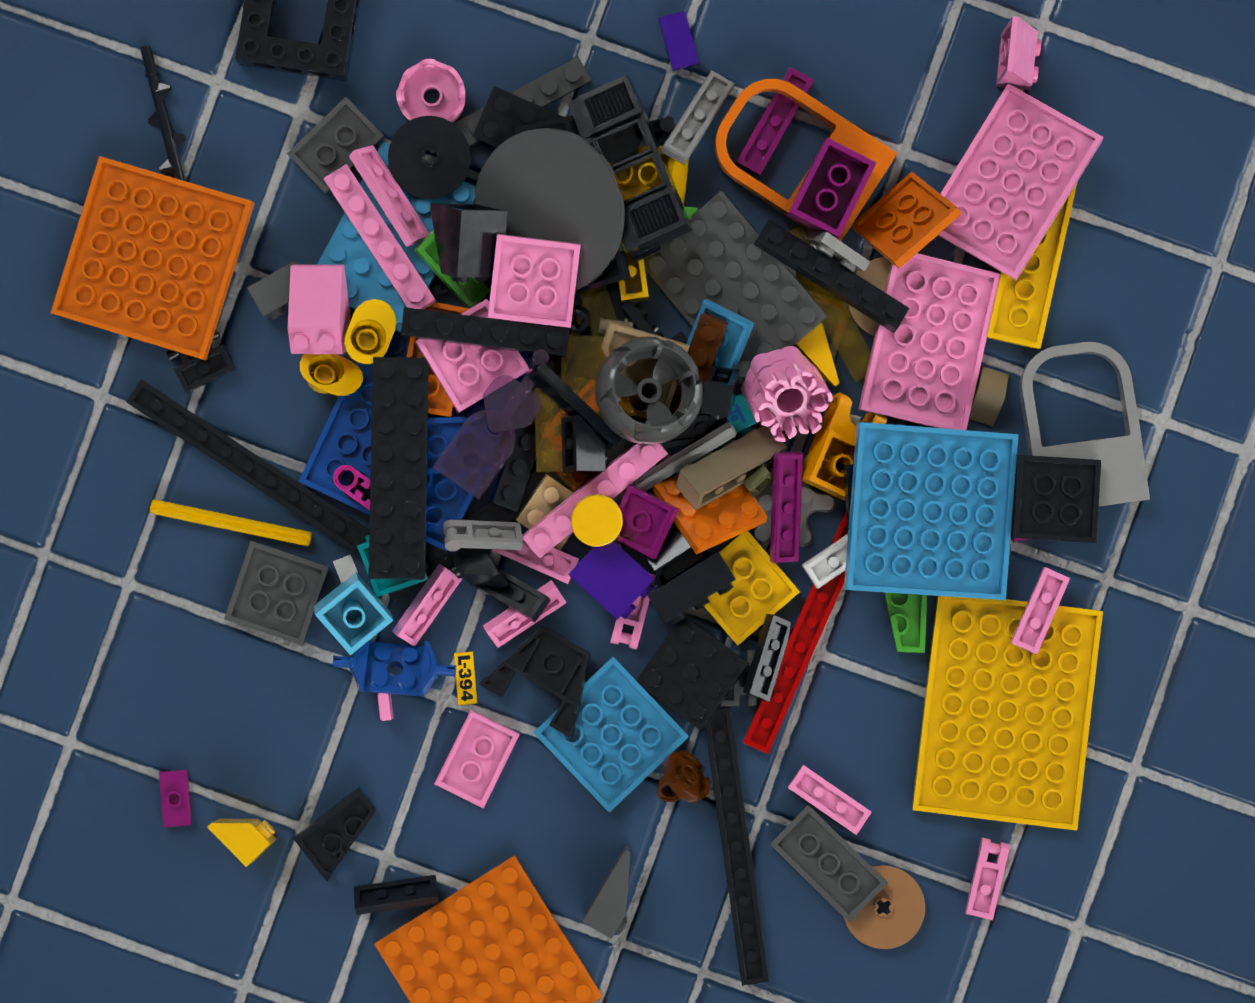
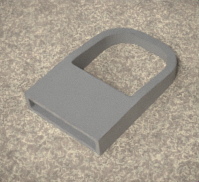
M1097 342L1054 346L1036 354L1025 366L1019 385L1028 455L1101 460L1099 507L1150 500L1132 376L1123 357L1111 347ZM1086 353L1095 354L1107 360L1114 368L1118 379L1125 436L1043 447L1033 394V378L1039 366L1051 358Z

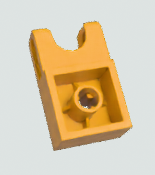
M837 393L832 396V402L828 403L829 406L825 410L822 422L820 423L822 427L816 432L804 460L802 481L845 501L843 465L854 463L856 426L850 419L851 399L843 393ZM869 412L865 415L862 422L886 424L887 416Z

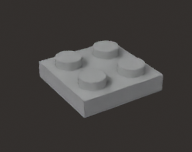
M809 230L804 237V240L812 247L852 272L855 270L865 271L870 264V261L828 232Z

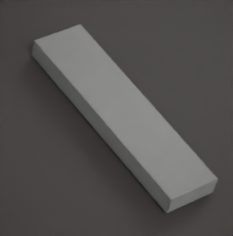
M711 70L663 145L661 152L685 165L732 91L735 83Z

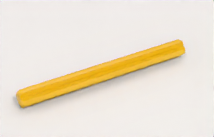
M156 499L152 500L150 506L151 514L303 546H309L312 539V533L309 531Z

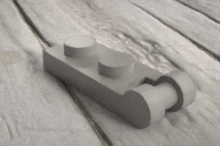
M447 520L443 523V533L446 535L444 539L445 548L449 551H457L460 548L522 549L523 538L520 522Z

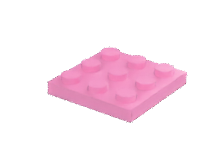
M497 234L488 318L571 328L581 244Z
M485 299L461 315L488 318L489 301ZM426 339L415 341L458 413L530 370L519 351Z

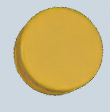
M592 494L582 498L574 507L571 516V526L575 536L584 544L593 547H601L613 542L618 537L623 525V516L618 504L610 497L602 494Z

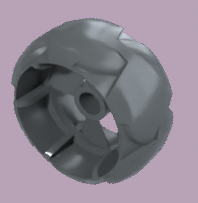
M639 337L621 344L604 361L596 378L595 399L597 407L603 415V420L617 435L633 443L657 445L676 438L695 420L702 405L703 381L700 379L695 361L682 347L669 340L665 341L657 337ZM645 358L651 362L657 360L652 378L643 379L639 384L620 374L633 361ZM678 377L676 383L677 386H681V401L678 409L672 415L670 410L658 399L662 394L661 386ZM642 391H644L643 394L647 393L649 398H645L642 395ZM629 397L631 406L636 410H647V421L641 423L629 417L619 404L622 401L621 398Z

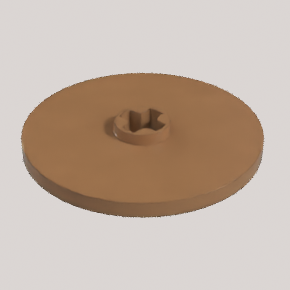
M874 866L873 868L888 882L887 885L850 923L845 918L844 921L853 936L863 944L877 949L896 948L907 943L919 931L925 916L924 896L918 883L905 871L892 866ZM879 900L882 902L888 900L891 903L889 906L891 912L889 914L884 912L879 914L876 911L879 907L877 904Z

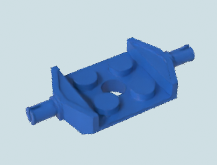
M369 640L355 651L351 657L334 655L332 667L350 668V672H353L357 687L361 692L424 696L428 693L434 680L438 679V675L456 676V665H439V663H436V658L429 641H425L424 646L416 645L414 647L413 645L370 642ZM392 666H398L402 669V672L399 675H390L387 670Z

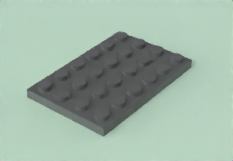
M721 190L689 220L693 228L692 231L661 244V250L658 253L644 258V266L647 273L692 327L703 300L706 299L754 322L736 368L739 369L738 382L742 385L751 367V361L755 356L783 349L787 346H795L829 316L785 264L753 245L760 234L726 193Z

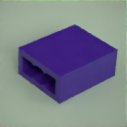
M614 541L605 546L593 547L568 574L617 620L620 616L626 619L636 608L632 603L639 596L644 599L655 587L651 583L655 578Z

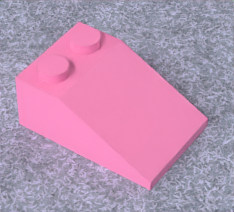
M1012 16L1001 33L996 87L1006 88L1007 84H1010L1020 90H1029L1032 83H1036L1038 79V67L1034 66L1035 56L1040 55L1041 40L1037 39L1038 31L1017 16Z
M291 265L288 309V335L291 354H344L346 352L344 344L345 335L351 321L345 265Z

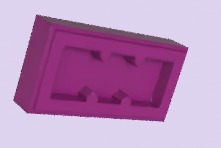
M188 769L159 772L163 827L192 825Z

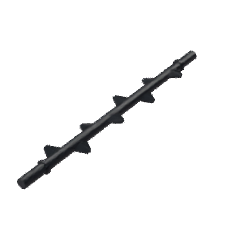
M143 46L140 48L146 70L145 78H148L156 109L154 114L148 119V123L160 127L168 159L159 167L161 173L185 181L177 148L186 140L184 134L172 131L164 100L172 91L171 85L160 83L158 77L160 74L156 69L151 46Z

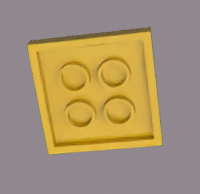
M749 531L740 534L719 552L736 579L731 582L733 588L720 596L717 592L708 597L710 602L704 606L737 646L764 624L766 614L774 615L800 593L779 566L770 561V556Z

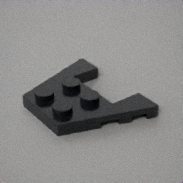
M541 626L516 649L517 651L506 661L496 667L497 669L488 677H485L479 685L499 697H503L514 676L518 673L563 700L549 726L573 738L591 653L548 628Z

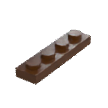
M705 312L700 316L688 350V354L693 358L698 367L700 379L703 381V392L705 380L712 365H714L729 322ZM676 386L669 407L672 415L678 409L681 401V386Z

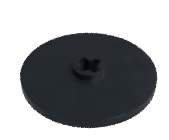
M421 116L406 122L397 130L389 146L388 163L393 178L403 190L419 198L436 199L449 195L463 183L470 169L471 152L465 135L455 124L437 116ZM426 150L437 154L433 165L422 161V157L426 156Z

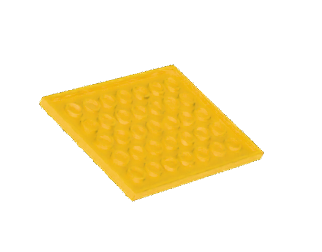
M937 596L912 810L1077 831L1103 611L1058 606L1038 653L1034 654L1010 643L1028 602L1009 599L996 600Z

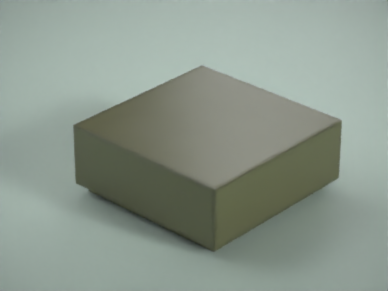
M763 465L746 479L743 484L749 491L758 495L773 482V472Z

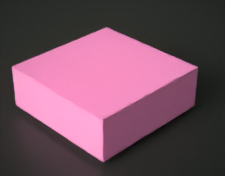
M378 693L380 720L394 719L391 694Z

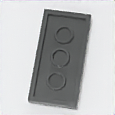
M809 805L770 843L849 923L888 883Z

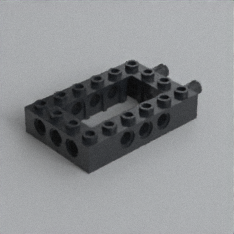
M244 0L235 59L242 66L348 81L360 0H328L321 44L270 37L273 32V25L271 23L274 5H277V0Z

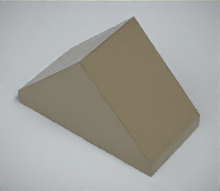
M982 367L974 393L969 420L991 427L994 426L1005 400L1009 374Z

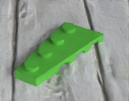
M884 592L896 652L925 653L927 595Z

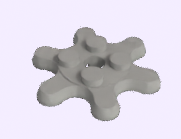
M803 481L800 547L808 546L813 540V533L808 526L809 516L815 512L829 513L836 506V499L833 495L816 492L811 485ZM773 482L758 495L751 492L768 516L766 523L752 530V536L759 544H765L771 539Z

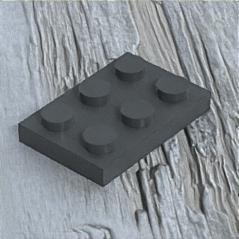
M345 97L287 155L327 194L330 189L323 178L345 164L352 170L355 165L349 158V155L356 149L371 145L375 147L385 137Z

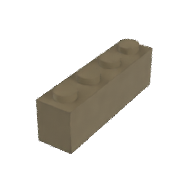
M763 425L760 428H752L740 439H732L718 451H711L696 463H688L683 466L679 471L676 487L692 507L697 510L742 485L761 466L764 465L769 469L773 468L774 452H786L787 446L783 442L776 441L767 426Z

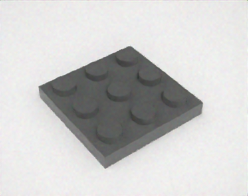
M250 541L224 619L299 645H304L315 613L314 605L319 601L330 567Z

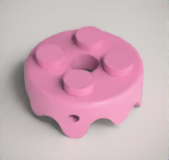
M424 59L408 68L403 73L396 91L399 108L408 121L421 116H437L454 123L462 114L466 103L465 86L458 72L452 66L440 63L434 59ZM430 89L437 90L440 93L439 100L433 104L427 103L424 100L425 93Z

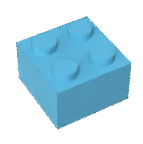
M357 572L314 605L316 617L350 655L393 621L391 611L379 597H376L374 591Z

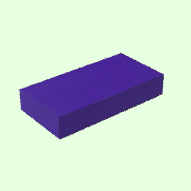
M685 11L659 17L658 20L672 71L699 65Z

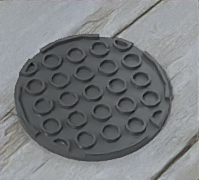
M540 128L516 134L493 151L480 172L475 187L476 198L473 204L508 211L506 235L581 244L575 291L588 286L603 274L610 261L614 259L623 236L625 221L622 191L619 190L614 177L615 172L602 154L600 155L587 140L574 133L561 129Z

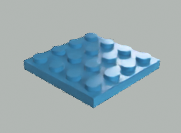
M614 657L585 682L573 738L549 726L557 710L533 732L609 813L664 761L665 757L676 750L689 737Z

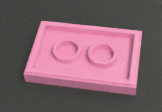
M470 710L434 784L484 809L520 733Z

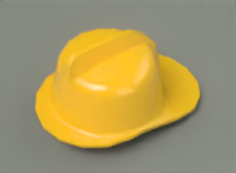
M371 299L360 304L353 313L345 335L344 344L346 352L358 363L372 364L373 357H384L396 327L395 312L389 304L382 300Z
M304 354L299 363L303 378L307 381L309 387L318 393L346 396L356 392L363 382V373L359 366L337 354Z

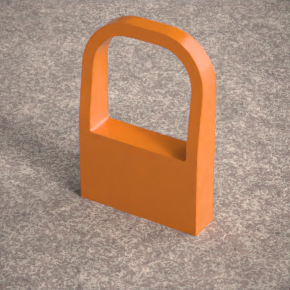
M763 79L752 83L739 94L718 127L715 136V154L720 167L733 181L785 216L787 215L809 169L789 200H787L738 168L729 157L726 139L731 125L744 105L753 96L763 92H776L788 97L833 129L829 139L876 162L838 240L842 241L898 153L787 81ZM792 219L793 221H795L796 223H798L799 225H801L802 227H804V228L807 229L808 231H809V230H813V229H811L810 227H808V226H806V225H804V224H802V223H800V222H798V221Z

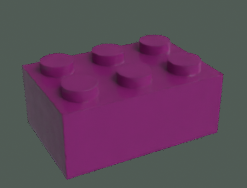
M827 137L823 141L786 216L815 231L828 232L838 239L876 162Z

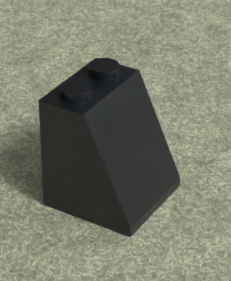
M430 203L441 274L452 276V281L469 282V277H475V281L491 282L497 234L506 235L508 211L479 204Z
M674 521L657 558L652 559L643 554L663 585L710 556L707 550L696 554Z

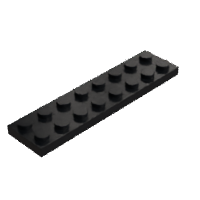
M373 357L369 579L425 580L429 363L425 357Z

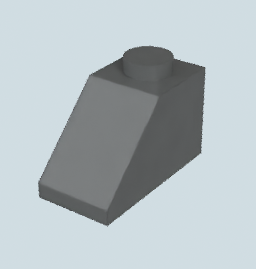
M296 261L289 263L247 287L260 312L266 319L271 317L274 320L287 312L285 308L289 307L291 265H299Z

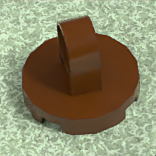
M680 750L678 753L674 751L665 757L662 764L664 776L659 779L657 795L661 800L675 802L683 799L690 803H696L709 794L711 789L709 776L704 778L700 770L703 765L694 755L685 750ZM669 785L673 792L666 791L663 787Z

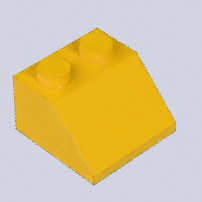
M217 819L207 826L245 867L253 863L277 839L273 835L276 831L265 820L261 822L259 819Z

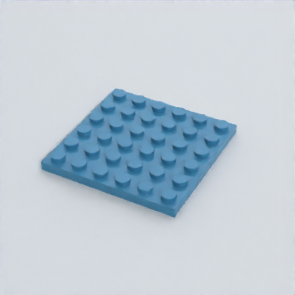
M857 422L844 589L1006 600L1019 434Z

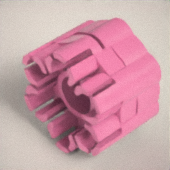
M787 346L783 349L755 356L751 361V367L741 386V393L756 422L767 426L774 439L778 442H786L782 431H785L789 439L793 438L797 434L795 426H797L801 434L809 433L806 425H808L812 434L818 432L822 427L820 424L822 422L820 412L827 409L829 406L827 401L832 402L833 397L816 366L810 363L801 354L800 350L794 346Z

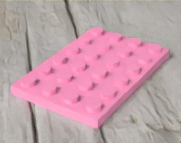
M1007 84L941 192L942 196L958 207L961 215L938 236L1017 281L1102 143L1103 136L1014 86Z
M918 253L900 269L891 263L885 293L910 309L895 333L877 323L858 410L877 413L933 428L967 430L1001 274Z

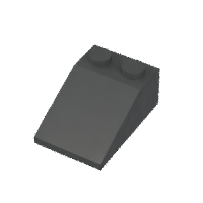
M626 844L583 915V922L611 939L615 933L620 935L628 922V917L625 915L630 846Z

